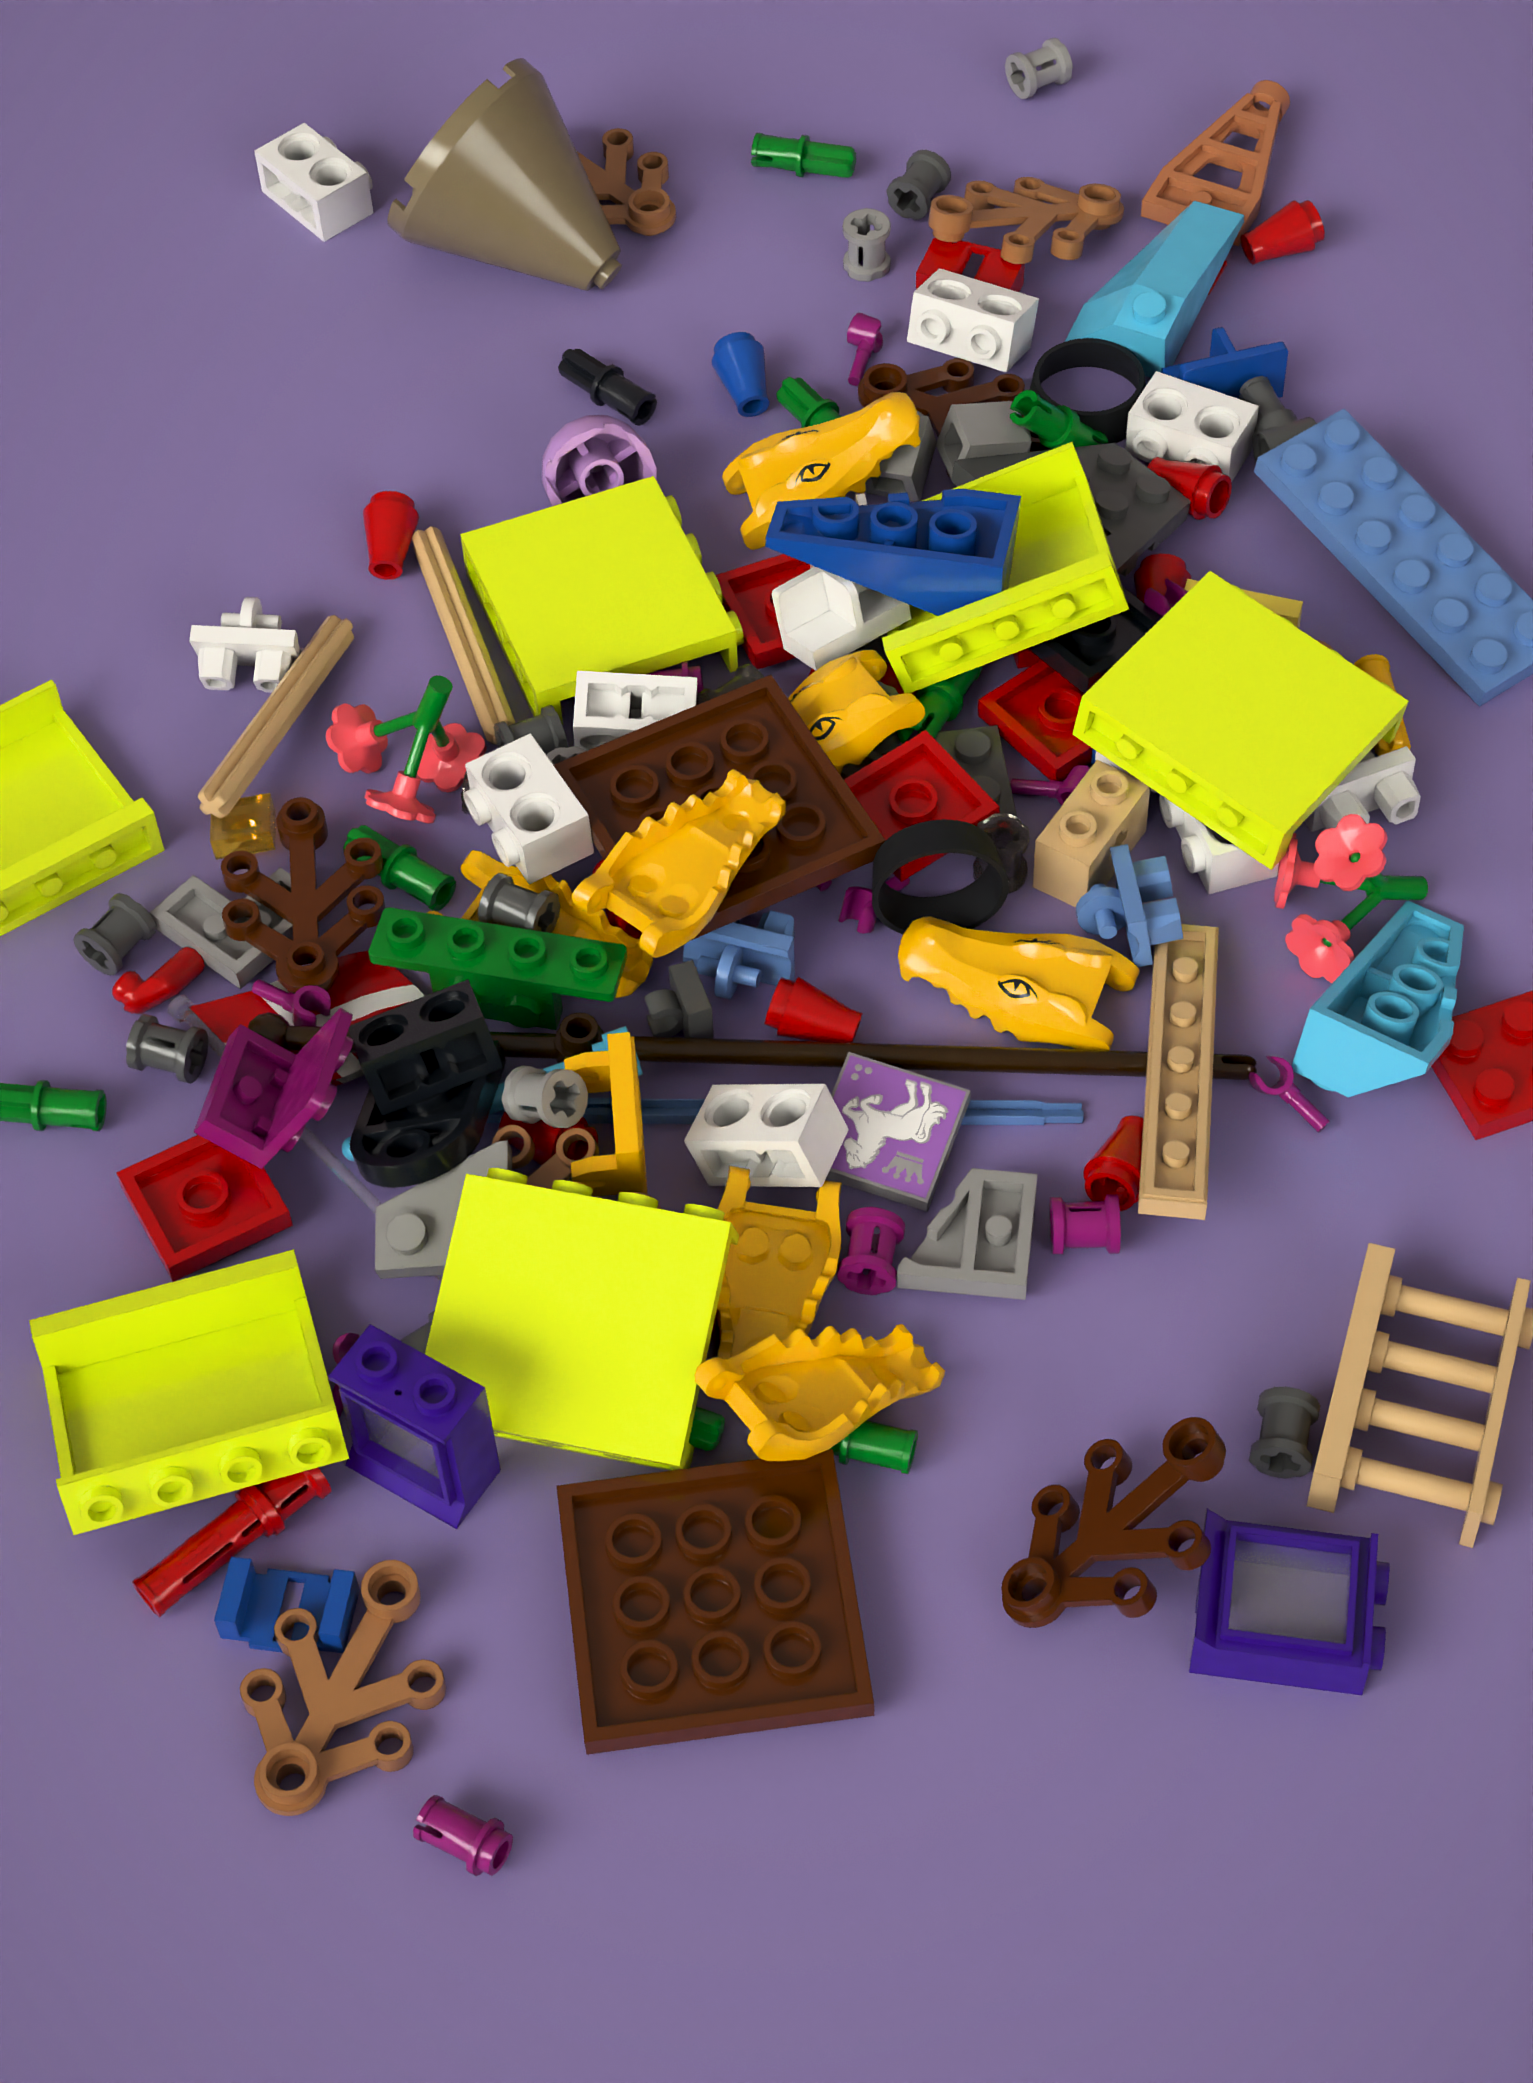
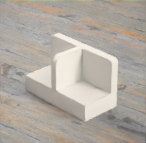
M817 567L809 569L772 591L773 604L784 650L815 671L827 662L848 655L912 619L909 604Z

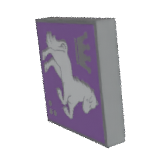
M848 1052L831 1096L849 1130L826 1179L842 1182L843 1185L928 1212L969 1105L971 1090Z

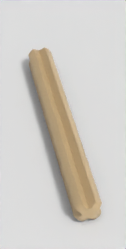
M430 526L425 531L418 529L411 538L414 544L413 550L485 738L490 743L497 745L494 724L505 721L508 725L515 723V719L441 531L433 526Z
M335 615L328 616L198 793V798L201 801L200 809L206 815L212 813L219 819L226 817L354 640V634L351 631L353 624L347 618L341 620Z

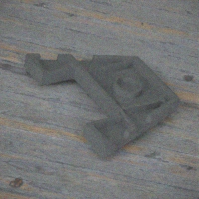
M1116 443L1075 447L1089 482L1118 575L1121 574L1126 577L1136 567L1137 559L1147 549L1153 551L1187 519L1191 501L1172 487L1167 480L1155 474L1134 458L1129 451L1118 446ZM1049 450L960 459L954 462L951 481L960 486Z

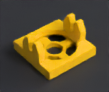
M630 1032L607 1034L608 1051L584 1052L564 1059L565 1069L572 1070L581 1076L586 1084L588 1093L611 1091L615 1154L591 1156L572 1162V1181L593 1188L592 1196L616 1195L619 1192H641L648 1194L641 1095L634 1036H631Z

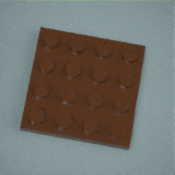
M771 674L553 765L589 815L592 841L604 860L624 833L635 832L643 819L649 816L656 821L662 819L670 803L675 802L678 805H682L692 794L703 800L709 792L713 793L723 785L728 772L732 769H736L745 775L747 779L759 780L764 789L774 794L777 792L786 801L785 815L775 827L764 834L733 879L726 896L713 918L695 938L873 862L878 849L885 842L879 830Z
M833 1449L803 1460L766 1461L754 1459L556 1486L586 1755L874 1716V1699Z

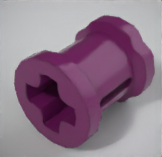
M1107 1194L1104 1201L1064 1202L1061 1197H1050L1049 1220L1052 1254H1063L1065 1249L1106 1248L1109 1254L1120 1253L1121 1224L1117 1194Z
M863 1207L853 1210L847 1216L846 1232L850 1236L847 1257L843 1258L838 1265L837 1279L847 1289L859 1294L878 1295L890 1292L896 1286L897 1270L892 1266L895 1247L904 1239L905 1223L897 1214L883 1208ZM876 1227L880 1229L879 1234H874ZM864 1268L869 1269V1273L867 1275L863 1274Z

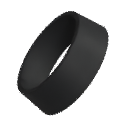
M1094 338L1069 340L1045 352L1035 366L1030 390L1036 392L1041 398L1054 406L1060 404L1056 403L1044 392L1041 383L1055 373L1070 368L1096 367L1110 370L1123 376L1135 386L1136 390L1128 400L1111 409L1093 412L1074 410L1077 412L1082 423L1105 434L1108 443H1118L1126 439L1128 413L1146 387L1144 370L1136 356L1116 343Z
M942 819L920 822L906 827L889 837L880 846L873 860V910L885 926L901 934H904L912 921L927 916L941 919L963 928L973 929L994 916L1002 907L1008 895V877L993 840L984 830L967 822ZM961 853L972 855L988 862L985 871L973 883L961 890L946 895L934 897L911 896L900 893L885 883L886 879L898 868L913 860L933 854Z

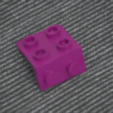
M339 1008L296 1055L240 1024L227 1040L194 1133L261 1169L280 1150L287 1153L290 1152L300 1139L306 1123L311 1118L315 1121H320L333 1103L337 1087L330 1082L333 1074L340 1069L351 1051L353 1039L347 1036L353 1014Z

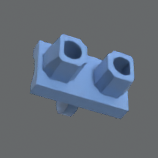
M1128 844L1110 847L1111 859L1117 880L1116 888L1107 887L1101 883L1093 885L1090 891L1084 894L1076 904L1077 921L1080 927L1087 933L1100 935L1103 939L1113 938L1116 936L1117 931L1125 926L1133 963L1137 967L1153 965L1151 945L1183 939L1180 912L1176 898L1142 904L1143 902L1173 897L1166 856L1132 862Z
M770 910L767 913H763L757 928L739 924V919L684 944L683 962L693 960L698 974L715 978L714 992L717 997L730 1000L738 984L757 988L759 983L762 982L777 986L781 977L793 981L795 976L794 918L788 914Z

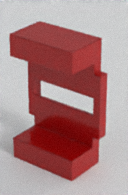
M933 238L916 271V289L939 268L962 275L972 253L985 257L974 279L1020 292L1024 284L1025 264H1013L1005 261L1001 257V249L962 240L954 243Z

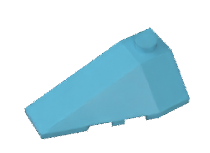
M1193 201L1083 305L1065 342L1074 339L1094 338L1116 343L1136 356L1143 367L1145 376L1152 378L1156 371L1161 373L1162 368L1173 366L1244 223V215Z
M1407 900L1310 1008L1292 1063L1293 1072L1310 1079L1322 1089L1336 1091L1346 1097H1352L1425 1074L1448 1047L1453 1035L1454 1022L1452 1021V1013L1457 998L1455 984L1461 960L1464 925Z

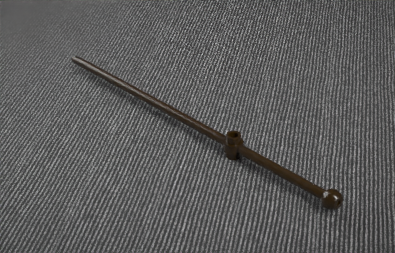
M268 1012L253 1018L249 1022L248 1028L288 1051H300L321 1029V1026H290L283 1016ZM573 1013L562 1020L556 1034L490 1032L493 1041H499L505 1057L556 1059L557 1063H560L566 1058L584 1052H592V1044L603 1041L601 1034H604V1032L591 1015ZM634 1036L635 1050L639 1061L842 1068L848 1052L905 1070L1146 1077L1147 1052ZM352 1045L350 1053H356L354 1045ZM1214 1054L1212 1079L1247 1080L1249 1079L1250 1072L1257 1073L1255 1068L1256 1060L1249 1055Z

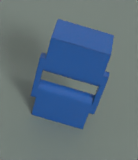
M231 1556L214 1618L220 1638L249 1642L250 1649L283 1653L277 1641H273L275 1635L274 1626L280 1615L288 1581L305 1583L299 1608L309 1611L316 1619V1626L319 1629V1638L316 1643L318 1651L343 1654L347 1646L360 1592L355 1571L334 1569L332 1579L328 1575L268 1568L267 1574H259L255 1571L252 1559ZM295 1623L291 1640L296 1641L304 1638L310 1627L305 1623Z

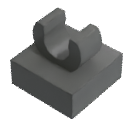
M693 960L669 966L670 990H656L644 996L650 1013L646 1018L653 1037H672L682 1030L685 1038H714L712 1007Z

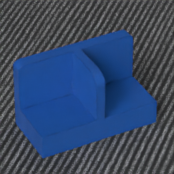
M1218 327L1212 330L1210 357L1162 368L1161 373L1238 399L1239 395H1241L1239 392L1240 388L1245 382L1254 377L1264 376L1270 381L1278 398H1281L1284 391L1288 349L1284 342L1280 341L1236 351L1225 329Z

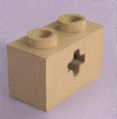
M1096 760L1035 840L1033 888L1076 907L1079 899L1090 891L1093 885L1100 883L1107 885L1115 874L1110 847L1128 844L1129 851L1131 852L1146 832L1150 787L1134 776Z

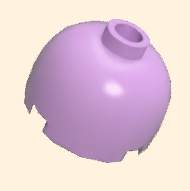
M586 415L565 424L551 438L542 458V483L552 506L654 476L656 479L657 474L656 465L646 442L626 422L608 415Z

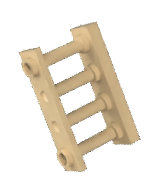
M1368 1243L1316 1459L1307 1507L1334 1513L1340 1487L1354 1491L1355 1484L1466 1511L1459 1545L1473 1548L1480 1522L1494 1525L1503 1484L1490 1481L1517 1347L1529 1350L1533 1338V1308L1526 1307L1531 1280L1517 1277L1510 1306L1507 1310L1402 1285L1403 1278L1390 1275L1395 1249ZM1395 1311L1502 1336L1497 1365H1488L1389 1341V1333L1377 1331L1380 1315L1394 1317ZM1382 1367L1491 1393L1484 1424L1375 1398L1377 1391L1363 1388L1367 1371L1381 1374ZM1369 1425L1478 1451L1472 1484L1362 1457L1363 1449L1350 1447L1353 1430L1355 1428L1368 1431Z

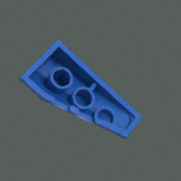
M950 489L942 491V500L909 502L908 493L888 494L887 503L858 505L856 501L849 497L778 501L766 534L765 547L940 616L1008 589L1021 496L970 489Z

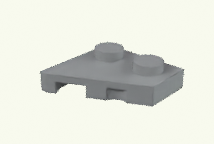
M497 1141L469 1156L462 1163L443 1175L420 1183L376 1207L375 1271L380 1279L443 1275L466 1174L487 1177L489 1168L512 1171V1149L508 1141Z
M972 1168L956 1188L953 1202L947 1207L940 1209L928 1225L925 1240L910 1259L904 1257L898 1265L897 1288L1026 1300L1038 1174Z

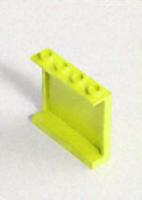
M1073 442L953 488L1021 496L1008 589L940 616L909 605L912 619L887 632V636L883 637L882 641L887 658L904 693H912L1129 610L1096 503ZM942 493L922 501L942 500Z
M654 476L460 534L466 575L534 717L541 714L542 707L552 705L563 725L560 701L575 697L577 671L648 674L718 651L730 673L738 671L737 646L744 643V635L738 616L733 610L726 612L722 605V591L716 575L713 571L705 573L702 567L701 551L694 534L684 533L681 528V514L675 498L672 495L664 496Z
M1209 571L1082 696L1072 735L1272 870L1286 855L1293 833L1370 750L1381 739L1389 744L1393 741L1409 701L1396 693L1387 684L1376 680L1344 659L1337 651L1327 648L1295 627L1288 619L1277 615L1245 594L1239 587L1228 583L1212 571Z
M52 679L0 705V936L165 851L154 811L143 797L136 801L132 800L63 710L56 684Z
M489 1168L487 1177L466 1174L425 1355L485 1387L495 1437L668 1471L690 1468L695 1447L689 1443L700 1391V1387L695 1382V1372L697 1367L705 1362L707 1358L730 1244L737 1245L739 1234L733 1224L723 1221L725 1213L712 1207L697 1204H685L683 1213L657 1209L659 1203L657 1199L632 1192H619L617 1201L592 1197L593 1188L566 1180H554L552 1189L527 1185L528 1177L526 1175L500 1168Z
M294 1249L29 1320L32 1339L43 1369L61 1478L56 1479V1484L73 1535L349 1459Z

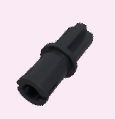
M567 349L563 353L562 361L558 366L559 373L588 392L594 404L598 406L606 404L638 426L646 423L653 415L657 405L655 394L644 390L625 378L624 372L620 367L613 364L606 366L581 349Z

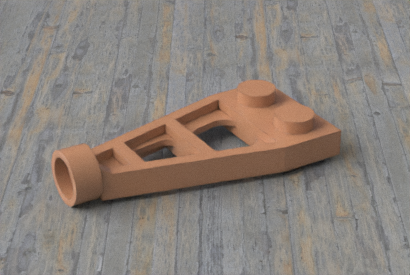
M1270 80L1257 82L1250 93L1245 94L1161 169L1142 199L1141 217L1169 225L1193 201L1244 215V223L1233 245L1239 246L1241 235L1248 232L1260 211L1278 124L1290 106V97L1285 88ZM1259 101L1269 104L1270 109L1265 108ZM1232 132L1258 139L1254 151L1223 142ZM1208 163L1242 172L1240 186L1237 189L1194 177V175Z

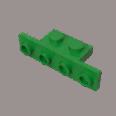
M391 907L383 910L368 951L370 962L373 964L429 973L433 993L469 979L485 1019L509 1022L520 1028L539 1027L557 1030L563 1012L561 994L605 1002L613 1001L627 960V948L623 944Z

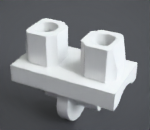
M245 597L240 613H222L221 626L191 625L189 642L198 656L199 679L206 689L230 690L235 685L237 665L255 666L253 683L256 688L272 693L304 649L299 647L296 630L281 629L282 620L280 615L263 614L261 601L258 597Z
M1407 746L1377 757L1369 752L1305 820V823L1311 832L1325 827L1327 829L1336 828L1338 822L1344 816L1357 814L1368 824L1370 820L1368 812L1379 808L1388 821L1395 825L1415 818L1421 798L1412 780L1416 758Z

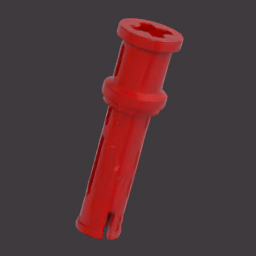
M315 1468L239 1489L235 1493L237 1500L235 1503L189 1537L154 1567L150 1568L139 1578H135L132 1581L135 1590L147 1606L160 1618L165 1614L166 1610L177 1603L183 1596L230 1561L231 1556L237 1555L264 1534L268 1538L272 1535H279L285 1530L284 1521L315 1496L321 1499L327 1497L332 1492L330 1484L321 1470Z

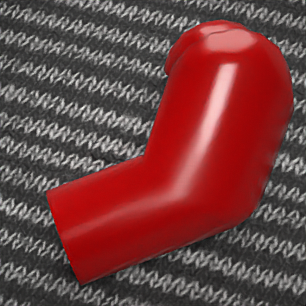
M184 947L145 981L135 971L125 972L114 984L112 995L115 1000L125 1005L124 1011L131 1014H142L179 994L203 972L205 967L204 960L193 948Z

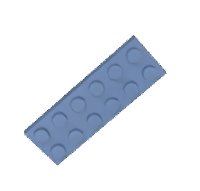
M1345 408L1257 458L1254 473L1479 707L1533 674V599Z

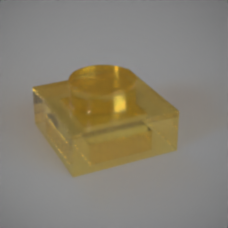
M270 793L240 798L226 817L219 819L211 813L210 843L216 860L223 859L235 851H248L254 855L259 852L276 850V810Z

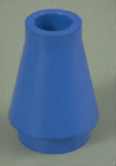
M735 332L722 337L714 346L712 367L734 400L740 415L753 417L762 414L768 409L770 404L766 388L764 347L755 340L753 335L746 332Z

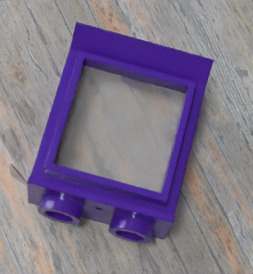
M369 1324L328 1376L330 1381L339 1385V1392L353 1442L349 1452V1459H347L345 1466L457 1529L501 1471L486 1389Z
M1207 1508L1203 1532L1211 1543V1553L1207 1561L1200 1568L1195 1606V1631L1189 1673L1363 1695L1369 1669L1382 1670L1385 1652L1386 1628L1373 1626L1374 1604L1385 1606L1390 1573V1564L1388 1562L1377 1561L1379 1534L1371 1533L1370 1538L1231 1521L1224 1519Z

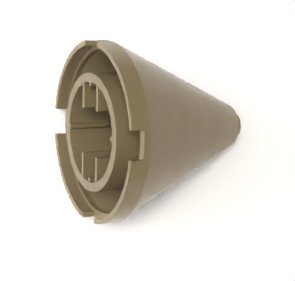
M524 58L515 59L503 67V70L512 77L500 88H497L486 79L464 100L434 135L404 179L413 187L412 196L407 206L405 207L397 199L392 202L387 218L388 226L405 241L585 291H589L595 285L602 290L614 279L622 267V264L616 260L621 249L543 75Z

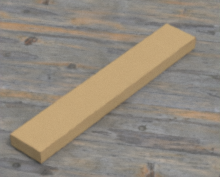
M1181 924L1182 940L1154 945L1138 1214L1205 1220L1208 1198L1219 927Z

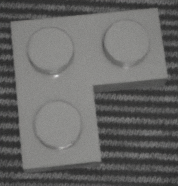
M281 867L268 877L291 892V874ZM193 875L149 912L156 923L155 929L180 947H189L196 950L203 958L204 964L241 989L270 964L273 959L248 942L236 941L227 935L222 919V911L231 900ZM247 895L244 898L252 900L257 904L262 923L293 941V924ZM241 917L235 920L234 922L243 923L248 921L250 918Z

